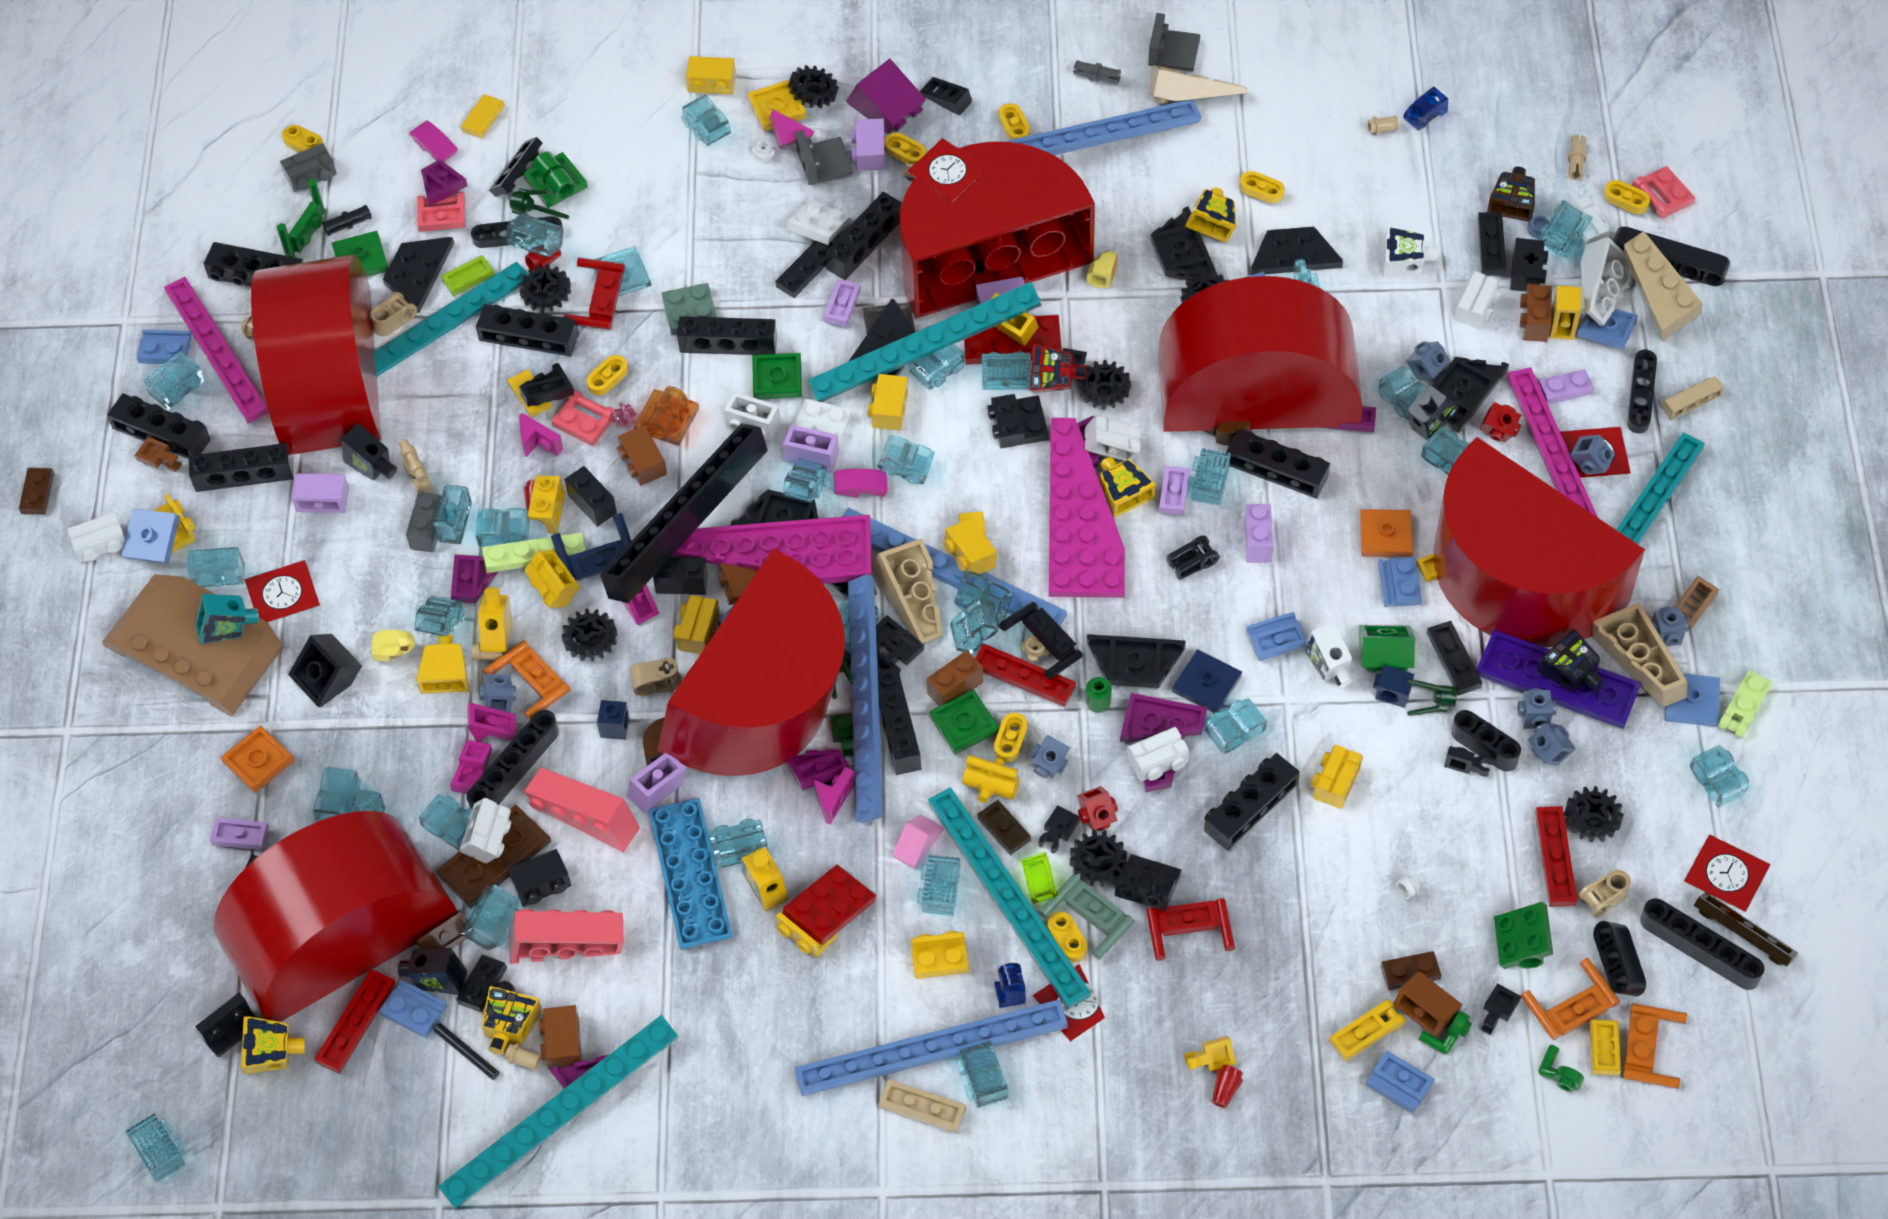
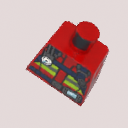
M1033 344L1029 391L1041 393L1070 390L1072 388V379L1086 380L1087 365L1074 364V355L1072 353Z

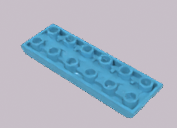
M700 798L649 809V816L680 950L733 938Z

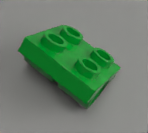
M543 152L534 159L533 168L523 172L524 179L533 190H549V194L537 195L547 208L588 187L587 181L564 152L553 156L551 152Z
M1535 903L1494 916L1499 965L1502 968L1507 969L1514 966L1525 969L1536 968L1544 963V957L1553 955L1548 908L1545 903Z

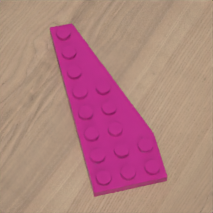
M1051 418L1049 597L1125 598V548L1089 452L1085 450V442L1076 418Z
M870 515L697 528L672 555V557H705L706 563L716 565L723 563L754 569L757 572L772 549L775 548L803 564L823 584L849 582L866 574L872 576Z

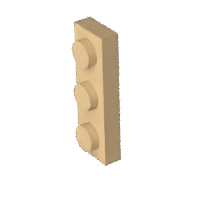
M888 1079L878 1103L879 1108L954 1133L958 1132L966 1112V1104Z

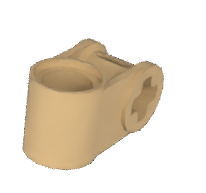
M400 292L393 293L388 299L371 310L370 314L374 332L382 337L391 335L395 330L415 317L417 307L412 303L409 304Z
M672 658L634 664L630 668L633 693L637 696H648L652 693L673 690L681 683L678 665Z
M1611 871L1596 882H1592L1579 892L1578 898L1581 901L1584 900L1592 910L1593 917L1598 918L1627 898L1631 878L1625 871ZM1612 884H1619L1623 888L1616 889L1612 886Z

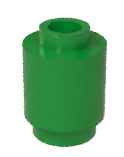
M1102 677L1090 679L1086 684L1085 702L1087 707L1096 713H1101L1108 709L1111 704L1112 695L1110 682Z

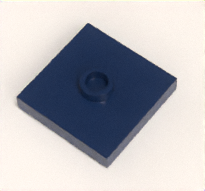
M1197 649L1173 685L1172 692L1199 706L1207 707V710L1218 714L1242 677V671Z

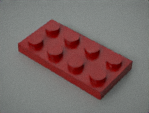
M1059 315L1034 316L1038 329L1025 346L995 327L965 339L966 365L1032 361L1033 344L1062 350Z

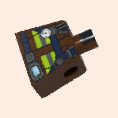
M1516 166L1512 169V173L1502 172L1491 193L1487 212L1502 213L1503 217L1529 222L1533 217L1535 207V179L1526 176L1525 168Z

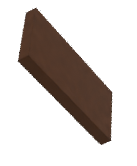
M517 805L510 809L511 813L508 820H511V826L509 831L503 836L501 843L504 844V849L499 858L483 863L459 851L436 870L437 876L471 909L510 877L508 868L530 860L551 842L550 836Z

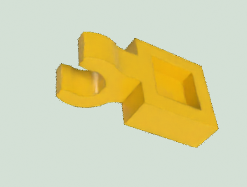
M1228 1035L1203 1042V1051L1184 1053L1185 1063L1189 1065L1190 1070L1207 1065V1069L1211 1072L1221 1069L1224 1064L1230 1066L1236 1064L1231 1039Z

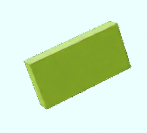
M481 255L441 276V279L454 297L493 277L495 274L484 256Z

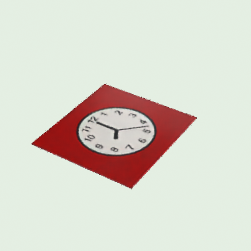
M942 138L907 172L946 198L954 201L989 167Z
M1621 427L1560 431L1570 455L1579 437L1598 434L1615 453L1606 473L1586 475L1573 460L1580 478L1631 474Z
M305 560L244 579L253 608H257L259 618L266 622L320 606Z
M1709 834L1684 882L1746 912L1771 864Z
M1080 964L1074 968L1091 992V997L1067 1010L1050 984L1032 995L1039 1004L1056 1000L1061 1001L1068 1023V1028L1061 1031L1070 1042L1105 1018Z

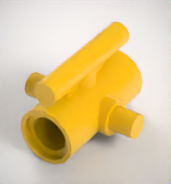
M968 755L962 785L978 789L980 794L977 799L981 803H987L989 797H992L993 794L1013 800L1020 782L1019 770L1004 766L1005 762L1000 758H996L994 762Z

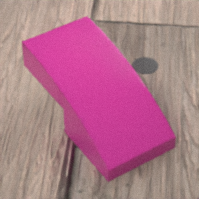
M428 120L409 132V135L423 151L427 150L435 161L441 159L445 162L458 152V148L450 139Z
M844 469L834 472V494L858 498L861 493L885 497L888 492L887 471Z
M471 740L466 741L458 758L459 767L450 784L451 791L467 794L469 789L487 769L492 751L491 744Z

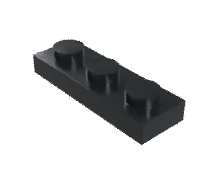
M535 137L522 144L489 189L495 197L501 194L507 195L515 188L514 182L517 178L523 176V172L527 171L526 166L539 155L538 149L543 142L538 137Z
M1478 212L1481 273L1485 275H1505L1506 257L1502 213Z
M815 240L775 281L776 288L795 298L826 266L825 252L833 243L826 245Z
M1452 621L1427 628V635L1452 685L1457 687V695L1459 696L1482 688L1483 683Z

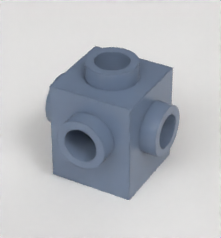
M1423 341L1414 348L1415 351L1405 362L1417 380L1434 379L1440 375L1450 359L1444 347L1438 341Z
M1598 434L1579 437L1570 456L1586 475L1606 473L1615 453Z
M1663 607L1654 611L1651 622L1666 647L1681 645L1685 632L1688 631V621L1686 616H1682L1680 607Z
M485 674L484 684H479L478 699L483 700V706L510 713L512 701L516 700V686L512 685L511 675Z
M1535 688L1524 691L1522 701H1518L1517 704L1518 716L1522 717L1523 729H1535L1543 723H1551L1552 716L1557 713L1556 700L1551 699L1550 690Z
M1543 723L1534 730V734L1528 739L1533 747L1532 752L1534 755L1542 760L1544 764L1558 766L1576 750L1568 738L1569 733L1558 724Z
M1047 735L1042 744L1036 743L1029 757L1033 760L1030 766L1034 767L1033 771L1043 778L1048 776L1053 778L1056 773L1062 774L1068 763L1065 757L1071 747ZM1046 756H1049L1052 761H1048Z

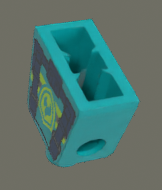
M202 594L195 621L199 644L241 637L245 624L258 623L259 615L257 608L245 609L243 598L238 595Z

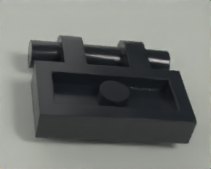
M888 615L876 625L877 663L880 665V669L898 667L896 663L899 660L907 666L924 651V644ZM882 647L890 652L887 657L879 651Z

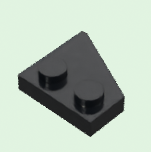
M559 363L553 364L552 371L545 376L541 372L534 376L532 380L519 386L520 395L527 407L538 406L545 402L561 400L574 395V388Z

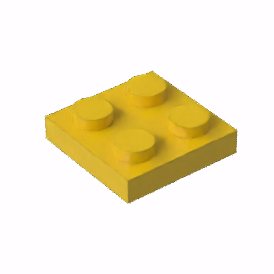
M789 80L747 93L750 105L763 132L772 129L769 116L773 109L795 121L807 118L806 110L801 105V100H794L795 94L789 93Z

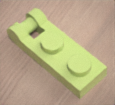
M1748 671L1729 707L1722 716L1718 727L1723 730L1727 728L1735 732L1736 736L1743 738L1773 681ZM1732 718H1735V719L1741 721V723H1738V722L1732 720Z

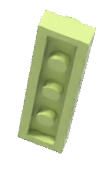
M582 533L561 535L568 557L586 551ZM551 537L482 547L486 573L527 567L532 562L531 559L536 552L544 550L555 551Z

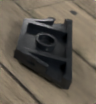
M1189 206L1183 208L1182 213L1175 219L1170 218L1163 227L1156 229L1150 234L1151 243L1165 276L1193 280L1194 275L1201 278L1203 272H1205L1206 276H1210L1214 272L1216 278L1218 277L1200 232L1185 227L1191 214Z
M1314 226L1267 230L1251 266V275L1260 272L1276 274L1342 268L1343 259Z
M453 237L401 243L383 278L384 285L388 289L400 292L409 304L412 303L417 307V313H420L454 245Z
M893 298L889 301L849 361L915 333V330ZM905 366L885 375L899 376Z
M1455 357L1435 382L1434 388L1461 407L1449 420V423L1457 433L1462 431L1508 371V363L1501 362L1500 366L1486 364V360H1469L1468 358Z
M767 489L759 496L758 501L746 508L744 515L738 520L734 519L731 521L730 525L819 518L815 500Z
M1087 634V644L1103 677L1111 685L1159 688L1185 650L1186 640Z

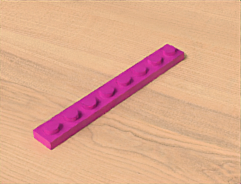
M183 277L164 286L166 294L247 424L269 414L266 404L187 278Z
M1532 368L1508 372L1507 380L1555 489L1597 517Z

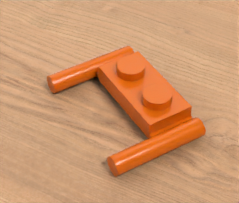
M525 640L521 641L483 670L484 674H495L510 663L519 676L542 698V700L524 712L528 720L538 711L547 709L571 691L568 684L563 682L535 651L529 647Z
M1589 958L1583 959L1580 965L1594 985L1548 1011H1544L1530 990L1521 994V998L1552 1040L1559 1038L1561 1035L1563 1037L1590 1022V1020L1608 1012L1609 1008H1613L1620 1003L1618 997Z
M1632 1003L1623 1079L1679 1089L1680 1078L1652 1073V1070L1654 1068L1659 1019L1686 1024L1687 1013Z

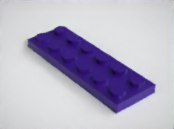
M1493 630L1476 670L1479 677L1523 693L1535 688L1550 690L1551 699L1556 700V705L1624 729L1639 692L1641 682L1598 667L1596 673L1604 679V682L1596 691H1593L1586 684H1582L1575 692H1571L1538 672L1541 657L1550 649Z

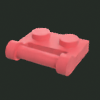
M1668 166L1645 177L1640 176L1632 183V186L1645 191L1649 195L1650 203L1655 207L1656 213L1660 218H1665L1693 204L1695 196ZM1649 186H1651L1656 191V193L1664 200L1665 203H1663L1659 199V197L1651 190Z
M457 192V195H450L431 207L428 205L425 195L417 196L419 232L466 228L465 193Z
M574 390V395L569 396L568 401L551 422L554 428L594 446L615 419L617 411L611 407L606 408L582 396L581 392ZM580 405L602 416V418L597 420L575 408Z

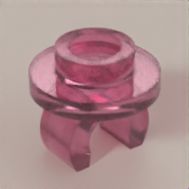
M623 402L619 403L621 409H616L610 414L613 421L620 428L629 421L632 424L636 422L634 417L637 413L630 403L626 405Z

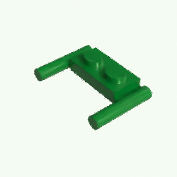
M309 179L307 182L312 202L307 206L290 233L288 234L286 225L283 223L278 224L276 227L285 256L295 257L294 252L301 253L303 248L310 243L316 229L322 225V215L325 214V208L315 179Z

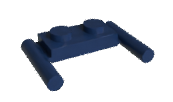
M622 513L613 516L621 540L569 557L560 533L551 536L556 554L575 580L580 581L601 574L632 541Z

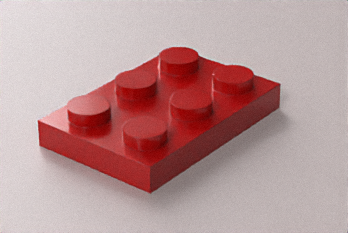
M836 864L785 905L782 914L819 944L823 945L871 906L876 900V894Z

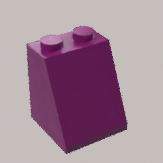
M889 58L857 83L846 102L867 119H884V132L889 134L894 129L899 131L907 124L906 119L910 116L912 118L918 116L924 110L922 105L926 98Z

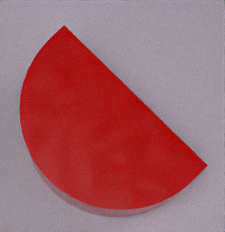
M996 141L960 147V150L989 168L954 201L946 198L919 179L914 178L907 189L901 205L900 232L903 285L907 301L915 319L976 300V285L1017 277H1023L1026 284L1094 262L1095 202L1079 175L1068 164L1049 152L1033 146L1015 142ZM975 261H980L984 264L983 273H975Z
M354 254L256 270L252 277V326L263 392L279 444L288 443L292 455L342 447L341 440L357 423L375 438L381 440L377 374L374 362V334L370 314L372 310L370 285L360 260Z
M1253 276L1221 282L1196 293L1184 301L1173 311L1163 326L1158 352L1163 432L1210 431L1211 427L1217 430L1222 422L1251 421L1250 429L1339 427L1340 423H1360L1362 420V398L1352 321L1344 306L1335 297L1315 285L1297 279L1278 276Z
M1476 437L1456 459L1447 477L1433 553L1435 572H1437V580L1441 590L1453 608L1470 624L1490 636L1493 630H1497L1541 647H1553L1573 628L1583 639L1591 637L1594 621L1622 610L1630 604L1645 549Z
M775 548L772 549L669 699L657 751L662 754L666 753L676 758L681 764L701 772L723 776H744L776 768L786 763L787 759L794 758L810 744L818 733L827 713L845 649L844 626L837 604L828 589L814 573L792 557Z
M355 811L332 816L308 825L280 840L252 861L236 877L223 895L214 917V932L221 948L265 1020L282 1022L369 972L370 969L376 968L416 945L417 943L414 940L416 937L456 912L457 909L411 836L397 818L384 812Z

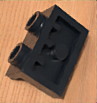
M239 992L197 1024L195 1028L202 1041L216 1057H220L243 1039L244 1017H257L251 1011L246 999Z

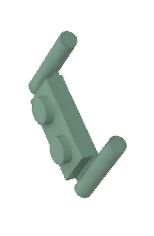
M1073 874L1038 911L1043 918H1047L1065 900L1067 906L1107 936L1092 952L1093 956L1098 960L1109 951L1135 922L1130 915H1126L1097 891L1081 881L1076 874Z

